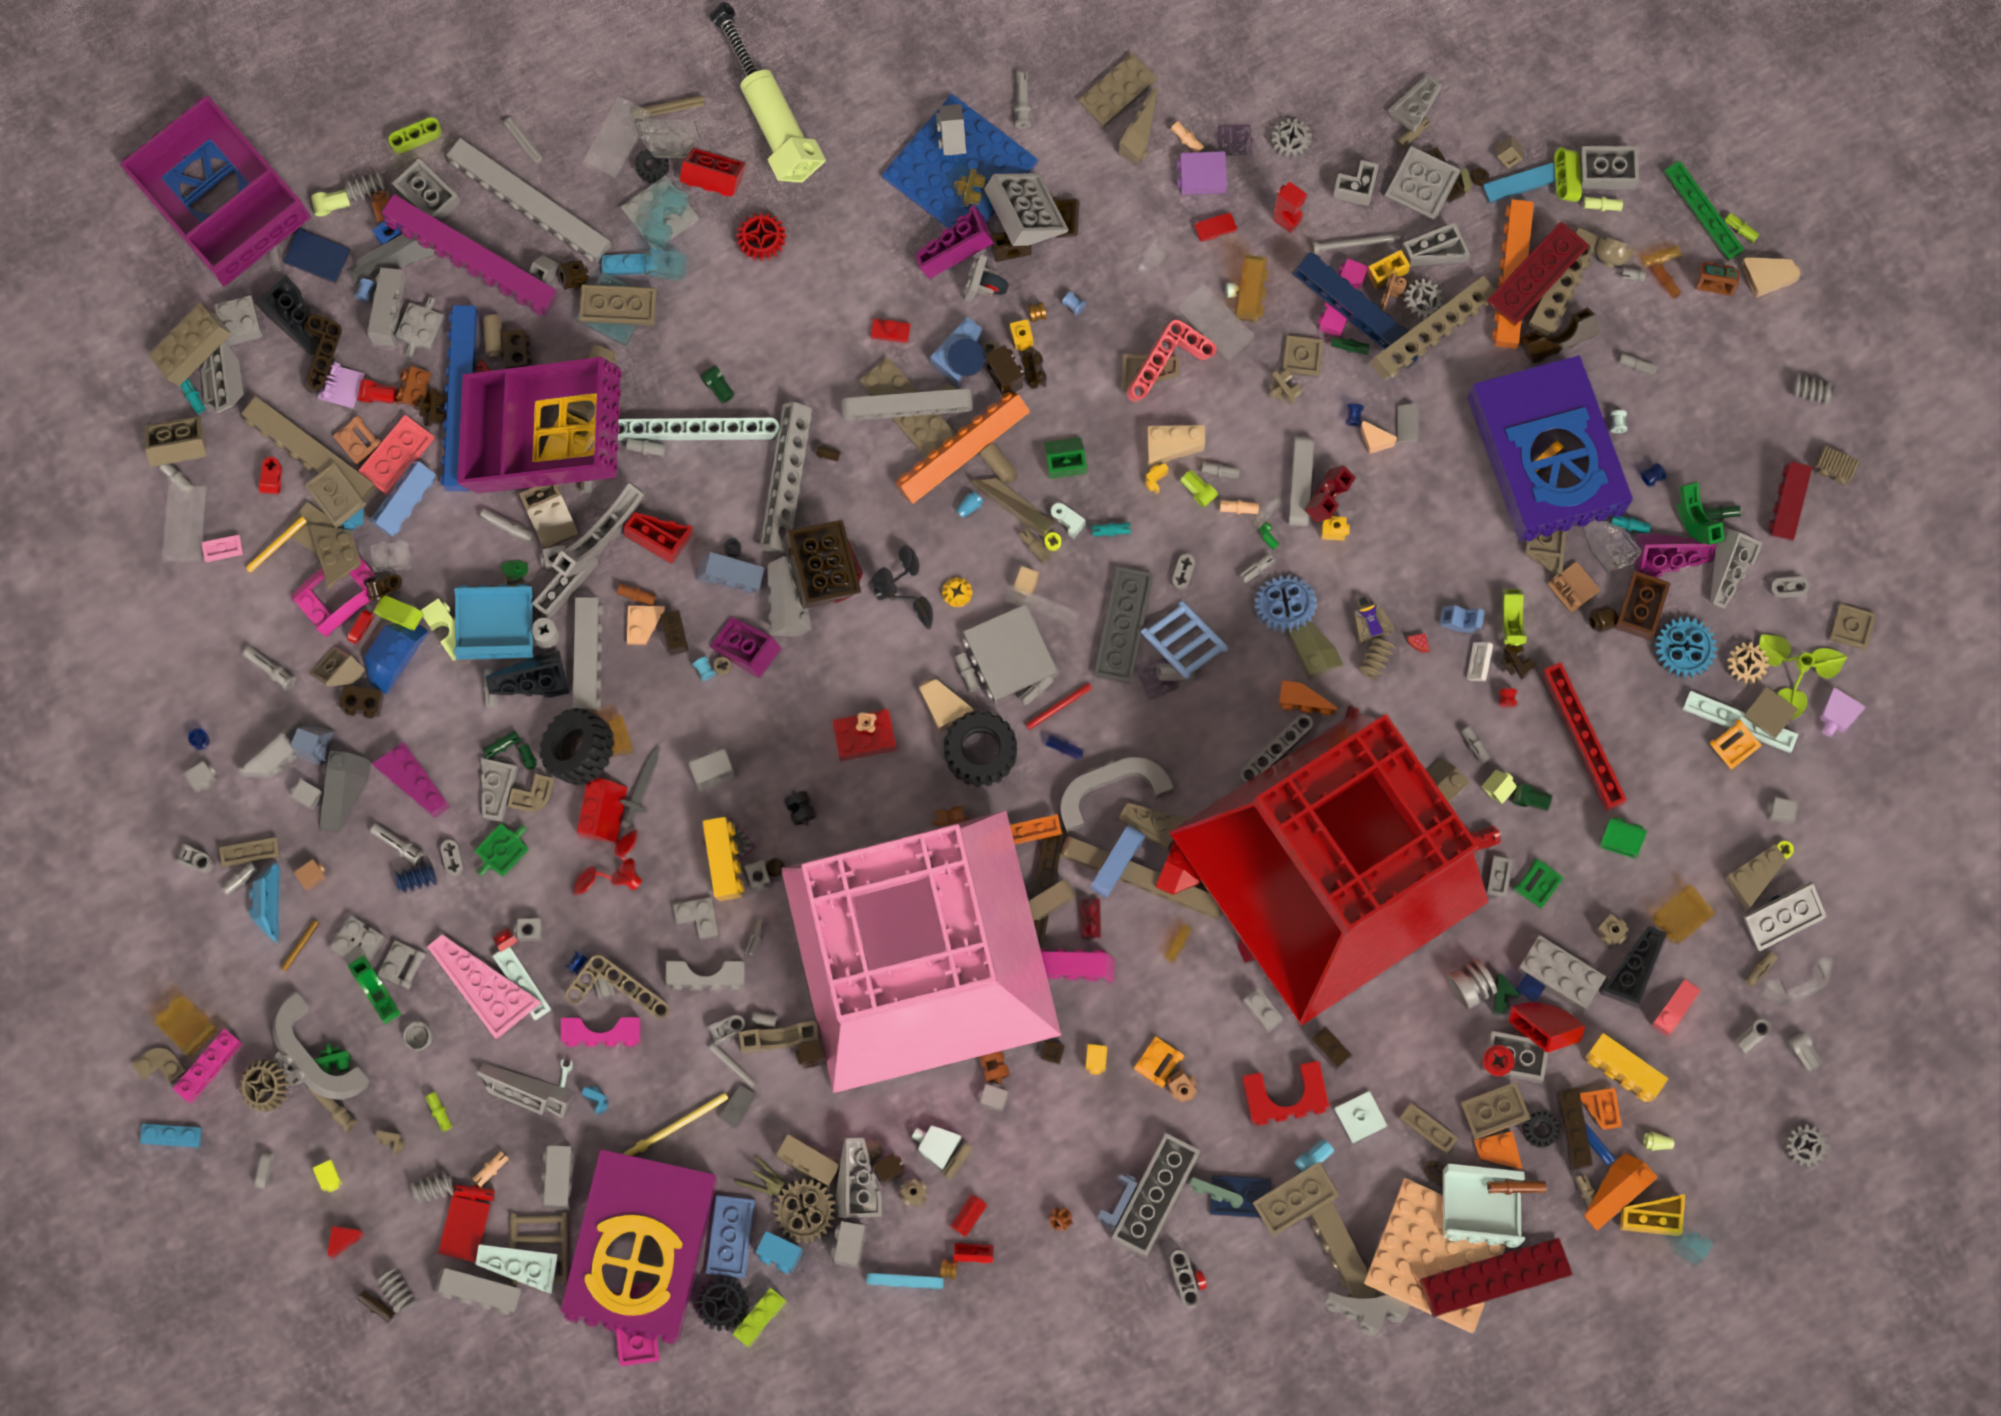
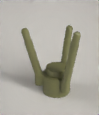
M755 1156V1160L772 1176L768 1178L755 1169H752L751 1172L767 1182L765 1187L768 1189L735 1180V1184L764 1192L770 1196L773 1194L777 1196L785 1182L782 1181L781 1176L777 1175L758 1156Z

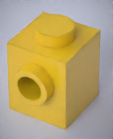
M1028 319L1010 323V333L1015 350L1020 349V351L1030 349L1033 346L1034 340Z
M1332 516L1331 519L1324 520L1322 522L1321 539L1344 541L1345 536L1349 535L1350 524L1346 523L1347 517Z

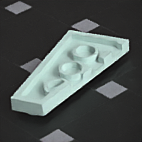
M479 1245L476 1265L552 1294L558 1255Z

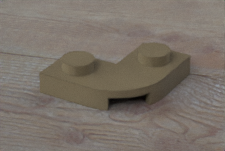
M535 774L531 792L512 788L507 807L525 812L541 810L550 799L554 778Z
M164 1048L151 1049L131 1063L143 1080L160 1069L169 1083H173L187 1072L177 1057Z

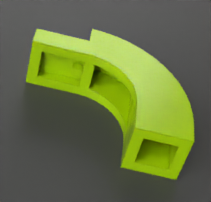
M1522 589L1502 590L1504 644L1518 646L1526 643L1527 636L1523 624L1524 594Z

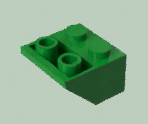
M1081 437L1044 442L1049 479L1087 474V463Z
M1618 817L1610 818L1604 827L1599 848L1636 859L1648 830L1643 829L1644 827L1640 824H1627L1625 820Z

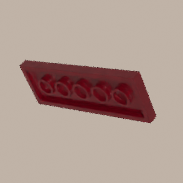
M1561 221L1492 294L1487 303L1511 324L1516 326L1589 248V244Z

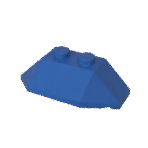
M398 624L385 625L364 656L370 685L387 695L429 631L420 625H417L415 631Z

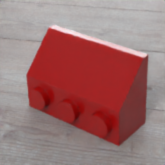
M693 147L683 161L680 182L685 183L687 186L703 188V190L708 192L714 191L722 196L733 197L738 190L746 162Z
M600 778L591 782L588 781L577 828L578 836L617 844L624 805L620 803V800H626L628 787Z

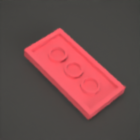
M404 415L358 472L374 483L378 490L388 496L412 460L417 461L435 440V437L407 415Z

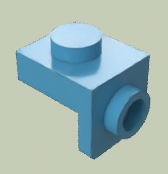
M584 1087L581 1093L582 1096L598 1103L595 1114L600 1116L602 1112L605 1113L609 1105L607 1096L601 1094V1090L596 1087Z

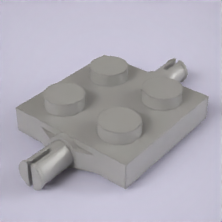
M428 297L425 306L408 304L395 335L396 339L405 341L408 344L405 352L406 356L412 357L415 348L432 350L445 318L443 314L432 310L436 299Z

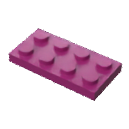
M651 1281L632 1284L630 1298L639 1299L652 1291ZM624 1285L612 1286V1293L620 1296L623 1293ZM617 1328L616 1335L620 1366L660 1361L657 1337H655V1340L643 1338L640 1333H636V1336L624 1334L622 1329Z

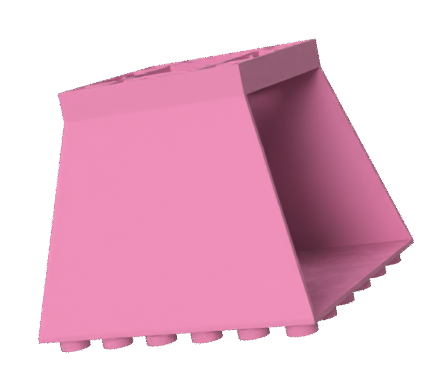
M1006 810L781 868L833 1093L1062 1036Z

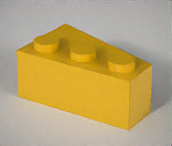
M1685 1194L1624 1207L1621 1210L1620 1230L1680 1236L1683 1233Z

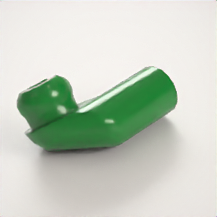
M1264 522L1263 525H1260L1259 532L1265 543L1273 550L1279 543L1269 533L1272 530V526L1268 522Z

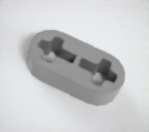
M1184 554L1179 558L1172 579L1173 587L1180 591L1188 587L1195 566V560L1189 554ZM1187 559L1191 565H1188L1185 571L1183 570L1184 564L1181 562H1185ZM1181 574H1183L1184 582L1186 583L1178 585L1177 580L1180 579Z
M446 840L441 845L445 870L450 876L457 877L463 872L460 850L455 841ZM450 844L452 847H455L452 850L453 856L451 857L448 851H445L448 848L447 845ZM451 860H454L455 864L459 866L456 868V872L449 869L452 867Z
M262 1152L255 1181L256 1188L266 1189L268 1186L274 1160V1153Z

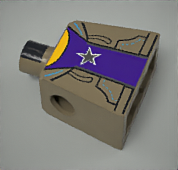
M1367 597L1357 600L1360 610L1354 612L1353 620L1359 646L1371 642L1373 639H1380L1394 633L1395 628L1379 603L1371 606Z

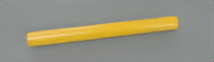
M303 516L300 517L246 566L247 570L251 573L298 531L307 520Z

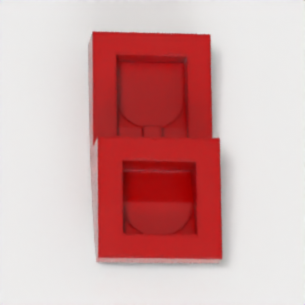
M1232 213L1212 217L1194 224L1200 242L1216 239L1220 235L1234 233L1238 229Z

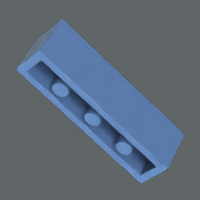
M412 460L369 522L386 535L393 536L397 534L402 527L401 524L404 519L409 518L412 514L414 505L422 500L426 488H430L434 483L436 474L421 462Z

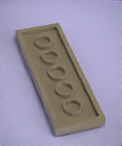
M888 357L859 380V383L871 396L919 392ZM939 414L891 418L926 458L932 450L941 447L946 439L956 435Z

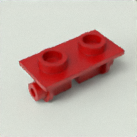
M1495 825L1470 833L1479 845L1473 852L1501 844L1500 831L1496 829Z
M971 1194L950 1225V1228L966 1238L988 1205L979 1197Z

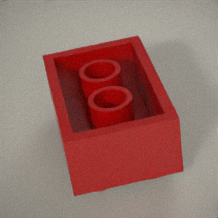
M889 709L865 713L875 714L876 716L874 721L875 730L872 733L856 729L858 715L832 720L840 762L897 751Z

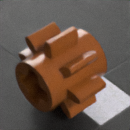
M1057 1206L1048 1215L1050 1218L1049 1224L1056 1231L1061 1229L1065 1232L1073 1224L1071 1220L1072 1214L1065 1207L1060 1209Z

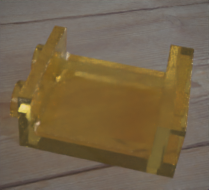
M1689 884L1682 892L1653 914L1655 918L1653 921L1660 929L1663 928L1667 932V938L1672 943L1679 945L1716 913L1696 889Z
M180 995L171 1000L170 1006L165 1011L162 1010L156 1015L154 1024L190 1057L218 1029L183 995Z

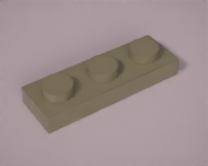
M277 837L219 847L222 867L280 858Z
M1410 1103L1399 1118V1120L1446 1155L1459 1139L1412 1103Z

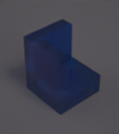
M1526 973L1516 987V991L1532 1002H1535L1546 986Z

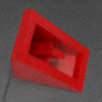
M332 1226L327 1255L331 1259L335 1258L365 1235L360 1230Z

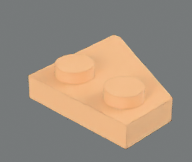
M628 606L627 645H647L652 632L655 631L661 618L660 614L665 613V606Z

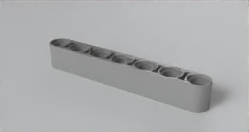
M970 389L851 397L842 400L843 420L846 421L959 413L973 410L972 391Z

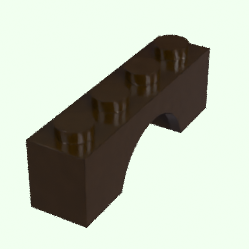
M1587 307L1571 314L1568 326L1560 334L1545 336L1538 330L1522 336L1521 341L1526 357L1532 363L1542 361L1548 356L1558 354L1566 348L1574 347L1584 340L1592 339L1600 334L1596 314Z
M1579 1087L1559 1090L1556 1095L1566 1131L1570 1171L1590 1168L1593 1163Z

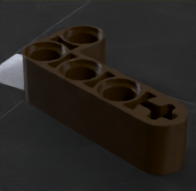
M317 314L311 315L304 323V329L307 333L319 337L304 381V388L309 393L317 392L324 385L342 333V327L338 322ZM310 321H316L318 328H313L310 325ZM328 328H334L336 335L329 334ZM322 345H327L330 348V352H324ZM316 362H321L324 365V370L318 369ZM317 375L318 377L316 378V381H315L316 386L314 387V386H312V385H313V382H311V381H312V380L315 378V376Z

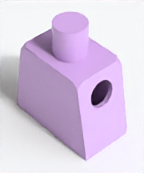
M1834 687L1820 716V720L1826 723L1822 732L1829 737H1832L1836 730L1843 733L1866 706Z

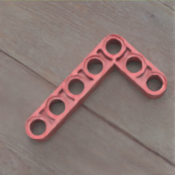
M1171 321L1164 327L1127 390V397L1131 401L1137 402L1148 394L1176 345L1199 360H1207L1215 354V344L1182 321ZM1171 326H1175L1177 328V334L1172 332ZM1187 336L1193 339V344L1188 343ZM1162 341L1168 344V349L1162 346ZM1203 346L1208 349V351H1209L1208 354H1205V353L1203 352V350H1202V347H1203ZM1153 357L1158 358L1159 365L1153 362ZM1144 372L1149 374L1150 380L1144 378ZM1134 388H1138L1140 390V396L1135 394Z

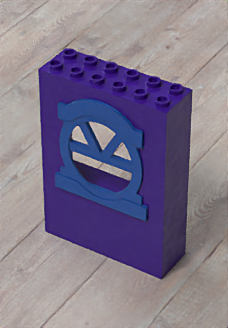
M1580 355L1473 384L1467 399L1519 541L1525 540L1529 542L1540 535L1547 537L1555 531L1561 530V532H1565L1573 526L1583 527L1591 521L1601 522L1609 516L1619 517L1625 514L1633 497ZM1556 428L1567 430L1575 434L1585 446V448L1531 462L1530 450L1534 439L1540 433ZM1589 456L1588 472L1584 473L1570 460ZM1562 463L1581 482L1573 487L1557 488L1560 464ZM1552 466L1549 483L1547 484L1536 474L1535 470Z

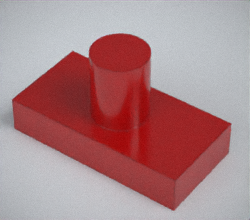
M873 319L871 339L908 343L911 323Z

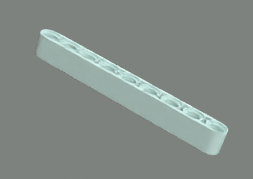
M774 418L619 419L618 425L623 427L624 431L618 434V440L628 441V438L639 441L775 439L778 437L779 424ZM770 425L776 427L772 432L766 430ZM657 426L662 428L658 433L653 432V429ZM675 426L681 427L679 432L671 431ZM694 426L700 427L698 432L690 431ZM712 426L719 427L716 432H711L709 429ZM731 426L738 427L735 432L728 431ZM749 426L757 427L754 432L747 430ZM636 427L643 428L640 433L634 432V429Z

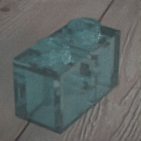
M653 247L645 253L644 275L680 281L685 277L686 254H680L676 250L663 251L659 247Z

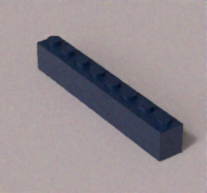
M1309 252L1292 272L1296 278L1384 350L1408 333L1404 326L1395 322L1391 315L1384 313L1375 302L1367 299L1362 291L1355 289L1347 279L1338 275L1334 268L1327 266L1318 255ZM1405 346L1406 350L1408 352H1411L1410 349ZM1415 356L1414 358H1412L1414 362L1406 368L1408 369L1411 365H1413L1415 361L1418 359V357Z

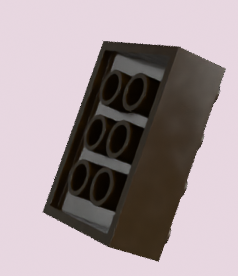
M843 520L787 531L784 539L803 609L824 605L861 593Z

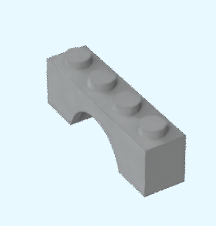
M666 961V986L672 991H681L682 988H690L692 991H700L702 988H709L711 991H720L721 988H729L730 991H740L741 988H745V962L725 961L722 968L716 974L702 977L694 974L689 969L686 961Z

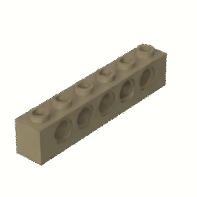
M1580 227L1576 234L1589 244V248L1585 251L1586 254L1581 255L1573 264L1577 266V270L1569 268L1543 296L1528 326L1529 329L1533 331L1538 330L1545 336H1549L1551 332L1555 333L1559 325L1556 322L1558 317L1564 316L1567 310L1565 304L1567 301L1571 302L1575 291H1573L1574 286L1580 285L1583 279L1581 273L1583 269H1588L1592 261L1589 259L1591 253L1596 254L1599 237ZM1561 281H1568L1570 285L1564 286L1561 284ZM1558 296L1562 301L1556 302L1552 297ZM1550 312L1553 314V317L1548 318L1544 313Z

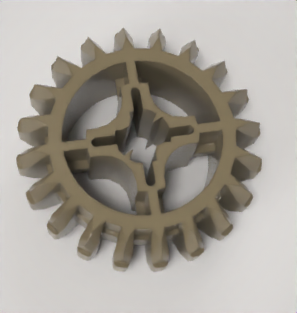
M265 1059L253 1061L251 1065H247L245 1067L246 1071L241 1072L244 1078L238 1080L242 1083V1086H239L238 1089L243 1091L240 1097H245L243 1103L249 1104V1108L255 1109L257 1112L273 1111L283 1105L282 1101L287 1099L285 1093L290 1092L286 1089L290 1082L285 1080L289 1076L283 1074L285 1068H279V1063H273V1060ZM260 1071H262L261 1074H259L258 1079L255 1080L256 1075H257ZM274 1091L271 1098L267 1100V1097H269L270 1092Z

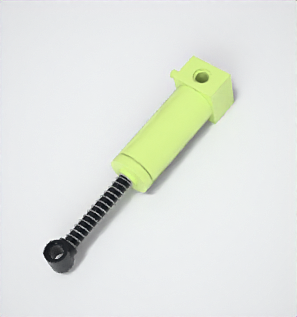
M722 2L710 13V19L714 25L724 30L740 65L742 64V69L744 68V73L746 72V78L741 82L740 88L773 151V154L767 160L778 181L804 182L826 159L815 139H805L771 71H757V67L753 63L754 60L751 59L745 44H743L737 28L735 29V24L733 25L735 10L729 3Z

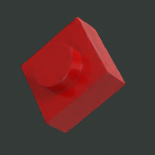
M509 928L498 932L496 936L492 937L500 952L517 942Z

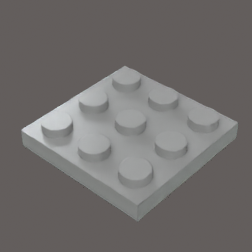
M1410 146L1385 197L1435 221L1461 170Z
M666 175L621 206L623 213L654 252L699 220L697 214Z

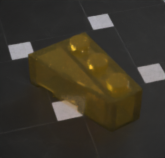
M1244 256L1236 320L1258 323L1259 316L1263 317L1264 306L1261 305V301L1265 299L1267 290L1263 286L1264 281H1268L1269 270H1266L1267 257Z

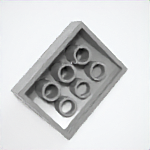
M1040 174L992 175L984 190L1013 246L1031 245L1068 232V228Z

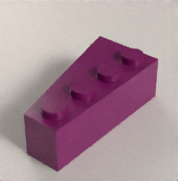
M404 742L372 763L379 773L385 776L433 818H436L450 808Z

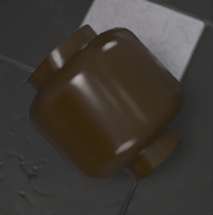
M1604 605L1590 612L1588 623L1593 630L1601 633L1616 626L1618 615L1610 606Z

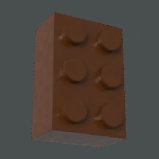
M1634 571L1614 629L1651 641L1655 634L1671 582Z

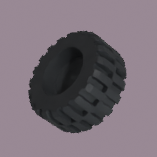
M572 708L561 712L562 715L555 716L553 718L554 721L547 725L548 729L546 732L544 731L542 735L543 741L540 742V748L542 749L540 751V758L543 759L541 760L542 764L549 774L568 784L584 785L588 781L591 782L597 779L596 776L604 772L605 766L608 767L609 759L613 756L612 747H614V740L612 738L614 735L610 725L604 719L585 709ZM583 735L580 750L571 758V751L575 742Z
M981 710L975 711V714L968 712L964 714L963 718H957L955 724L949 727L948 734L944 740V756L950 772H953L958 780L962 779L964 784H975V787L985 784L988 787L992 786L993 782L999 783L1002 781V778L1004 776L1007 777L1011 768L1014 767L1017 757V741L1014 730L1010 728V724L1007 721L1004 722L998 714L994 716L989 711L981 713ZM975 733L989 734L998 743V755L995 760L988 764H973L966 760L963 755L962 747L964 741Z

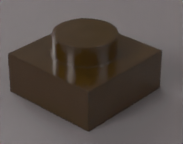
M1046 1040L1041 1060L1060 1065L1065 1045Z

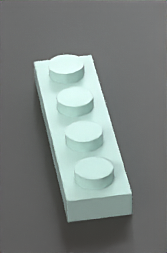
M510 947L493 955V958L509 980L542 1002L530 1012L535 1021L551 1011Z

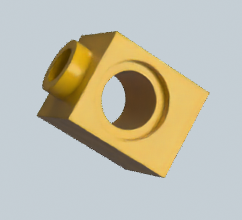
M1088 1044L1085 1070L1089 1071V1074L1101 1075V1072H1105L1107 1046Z

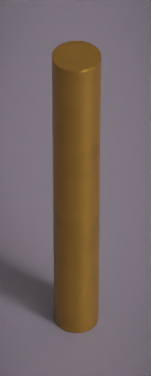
M313 920L281 965L280 968L287 972L319 926L317 921Z

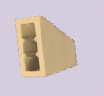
M1744 258L1741 263V268L1755 298L1793 284L1800 277V269L1797 264H1794L1792 259Z
M929 679L919 687V692L939 732L954 725L955 720L959 717L963 718L964 714L968 712L974 714L971 706L937 679L933 681Z

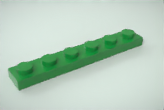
M1678 161L1665 169L1664 174L1726 260L1729 261L1742 253L1744 248L1682 162Z

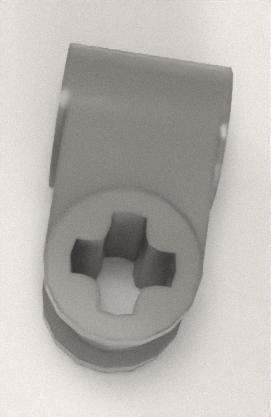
M182 843V849L178 857L174 859L176 863L204 874L212 871L214 862L207 854ZM207 859V864L204 867H199L201 860Z
M734 1015L711 1024L707 1028L708 1031L712 1032L715 1039L714 1044L717 1046L739 1036V1032L746 1031L747 1024L741 1016ZM737 1020L741 1021V1028L734 1030L732 1024Z

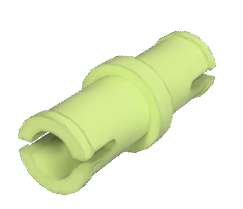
M1603 196L1601 198L1585 197L1583 206L1584 209H1600L1602 212H1605V210L1622 211L1623 200L1606 199Z

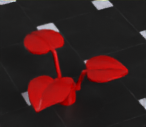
M637 829L625 834L615 846L614 854L620 856L623 861L617 871L610 876L596 871L594 866L588 867L578 876L573 891L575 896L586 892L593 885L598 875L610 879V883L614 886L624 884L632 891L640 886L642 878L634 873L635 860L632 858L625 859V854H628L636 843Z

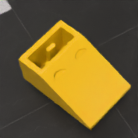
M567 412V425L586 423V421ZM558 416L556 422L554 423L553 427L558 426V424H559V416ZM580 431L574 434V454L586 453L594 440V436L590 431ZM566 434L549 435L540 458L565 455Z

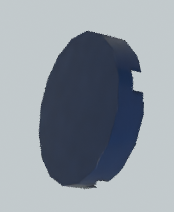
M961 339L950 347L947 361L954 373L969 377L981 370L985 362V354L983 348L976 341Z

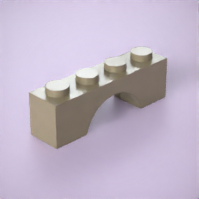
M817 1021L797 1023L780 1029L739 1032L742 1054L792 1048L798 1047L797 1044L818 1040Z

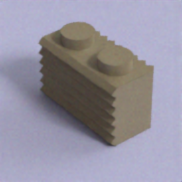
M1824 445L1813 470L1817 471L1816 473L1819 476H1829L1834 478V481L1840 485H1848L1855 473L1859 460Z

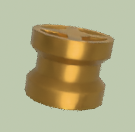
M1038 302L1037 305H1028L1032 323L1039 319L1047 320L1043 302Z
M942 1258L940 1278L950 1277L951 1280H956L958 1261L950 1262Z

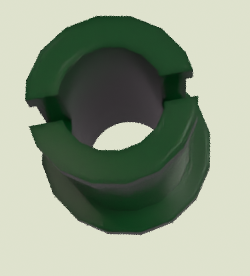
M529 744L520 746L518 751L524 762L523 767H526L527 770L535 768L538 760L534 758Z

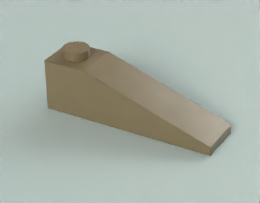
M1155 87L1143 104V112L1138 111L1134 123H1130L1120 140L1119 156L1139 165L1141 160L1144 161L1149 153L1147 148L1158 91Z

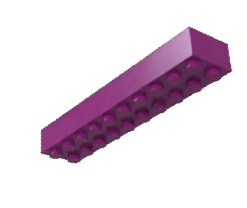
M395 194L392 195L382 211L386 226L393 230L399 229L402 231L401 234L410 240L412 238L416 239L421 247L425 249L431 248L438 257L442 259L444 257L448 258L455 267L465 268L467 270L466 273L470 276L482 278V282L487 286L492 287L494 285L499 288L501 294L506 297L509 295L514 297L515 302L521 306L526 304L538 316H541V314L547 316L558 298L556 289Z

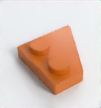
M1616 1088L1580 1093L1582 1103L1602 1130L1622 1127Z
M1513 1131L1474 1141L1480 1161L1522 1169Z

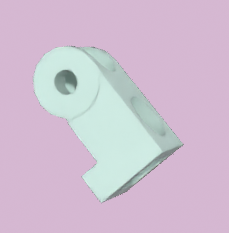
M1062 503L1052 506V520L1067 527L1068 535L1075 539L1085 526V519Z

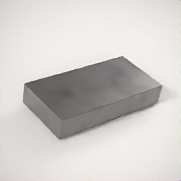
M739 1085L719 1119L737 1128L757 1095L744 1086Z

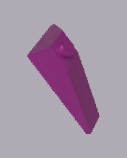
M1638 533L1634 550L1637 572L1657 578L1669 571L1677 572L1679 568L1689 565L1693 567L1713 561L1717 543L1707 545L1691 538L1657 533Z

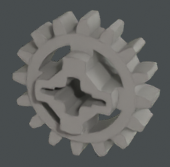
M1287 118V123L1280 121V127L1275 126V131L1272 132L1271 136L1273 137L1271 144H1276L1274 151L1280 150L1279 156L1284 153L1286 154V159H1288L1289 155H1292L1293 159H1295L1296 154L1302 157L1303 151H1308V146H1311V140L1309 139H1311L1312 134L1307 133L1309 127L1304 128L1303 121L1298 124L1296 118L1294 122ZM1293 133V140L1291 141V144H1289V139Z
M1421 279L1419 282L1415 280L1407 286L1408 290L1403 293L1407 296L1403 299V302H1407L1404 308H1409L1411 310L1409 315L1414 313L1415 319L1421 316L1422 320H1425L1443 306L1440 302L1444 300V297L1439 296L1442 290L1437 291L1438 284L1432 286V280L1427 281V283H1425L1424 279Z
M1808 1125L1804 1126V1130L1800 1126L1797 1127V1133L1791 1131L1792 1137L1786 1138V1141L1790 1143L1785 1146L1786 1149H1790L1787 1156H1793L1791 1162L1798 1161V1167L1805 1164L1806 1168H1810L1811 1163L1814 1167L1818 1166L1817 1161L1822 1163L1824 1161L1822 1156L1828 1155L1824 1151L1829 1148V1145L1824 1144V1141L1828 1138L1821 1137L1822 1130L1818 1133L1815 1132V1126L1811 1130H1809ZM1808 1134L1814 1136L1816 1139L1810 1138ZM1798 1137L1799 1143L1798 1146L1795 1148V1141ZM1805 1144H1814L1809 1149L1800 1150ZM1817 1146H1820V1150L1817 1155L1815 1151ZM1799 1154L1806 1156V1159L1801 1158Z

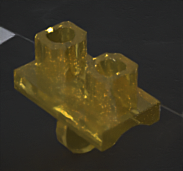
M971 168L968 183H966L967 177L961 176V180L955 181L953 185L958 189V195H962L963 191H965L963 206L969 207V204H980L982 193L975 192L973 189L974 186L984 188L986 182L985 176L977 174V170Z

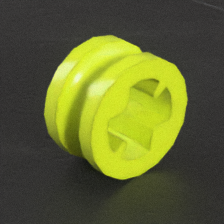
M1055 532L1048 533L1044 541L1045 547L1050 551L1058 550L1061 546L1060 535ZM1056 538L1055 540L1058 544L1055 543L1054 546H1051L1048 540Z
M1781 841L1777 847L1780 851L1782 850L1780 846L1783 848L1785 846L1788 847L1787 852L1789 854H1784V857L1788 859L1793 854L1794 847L1788 841Z

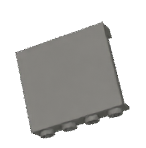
M1026 604L963 631V645L966 649H970L972 654L969 655L973 666L977 665L979 672H977L981 683L985 682L987 689H985L989 700L993 699L995 704L998 699L1048 677L1055 678L1058 676V671Z

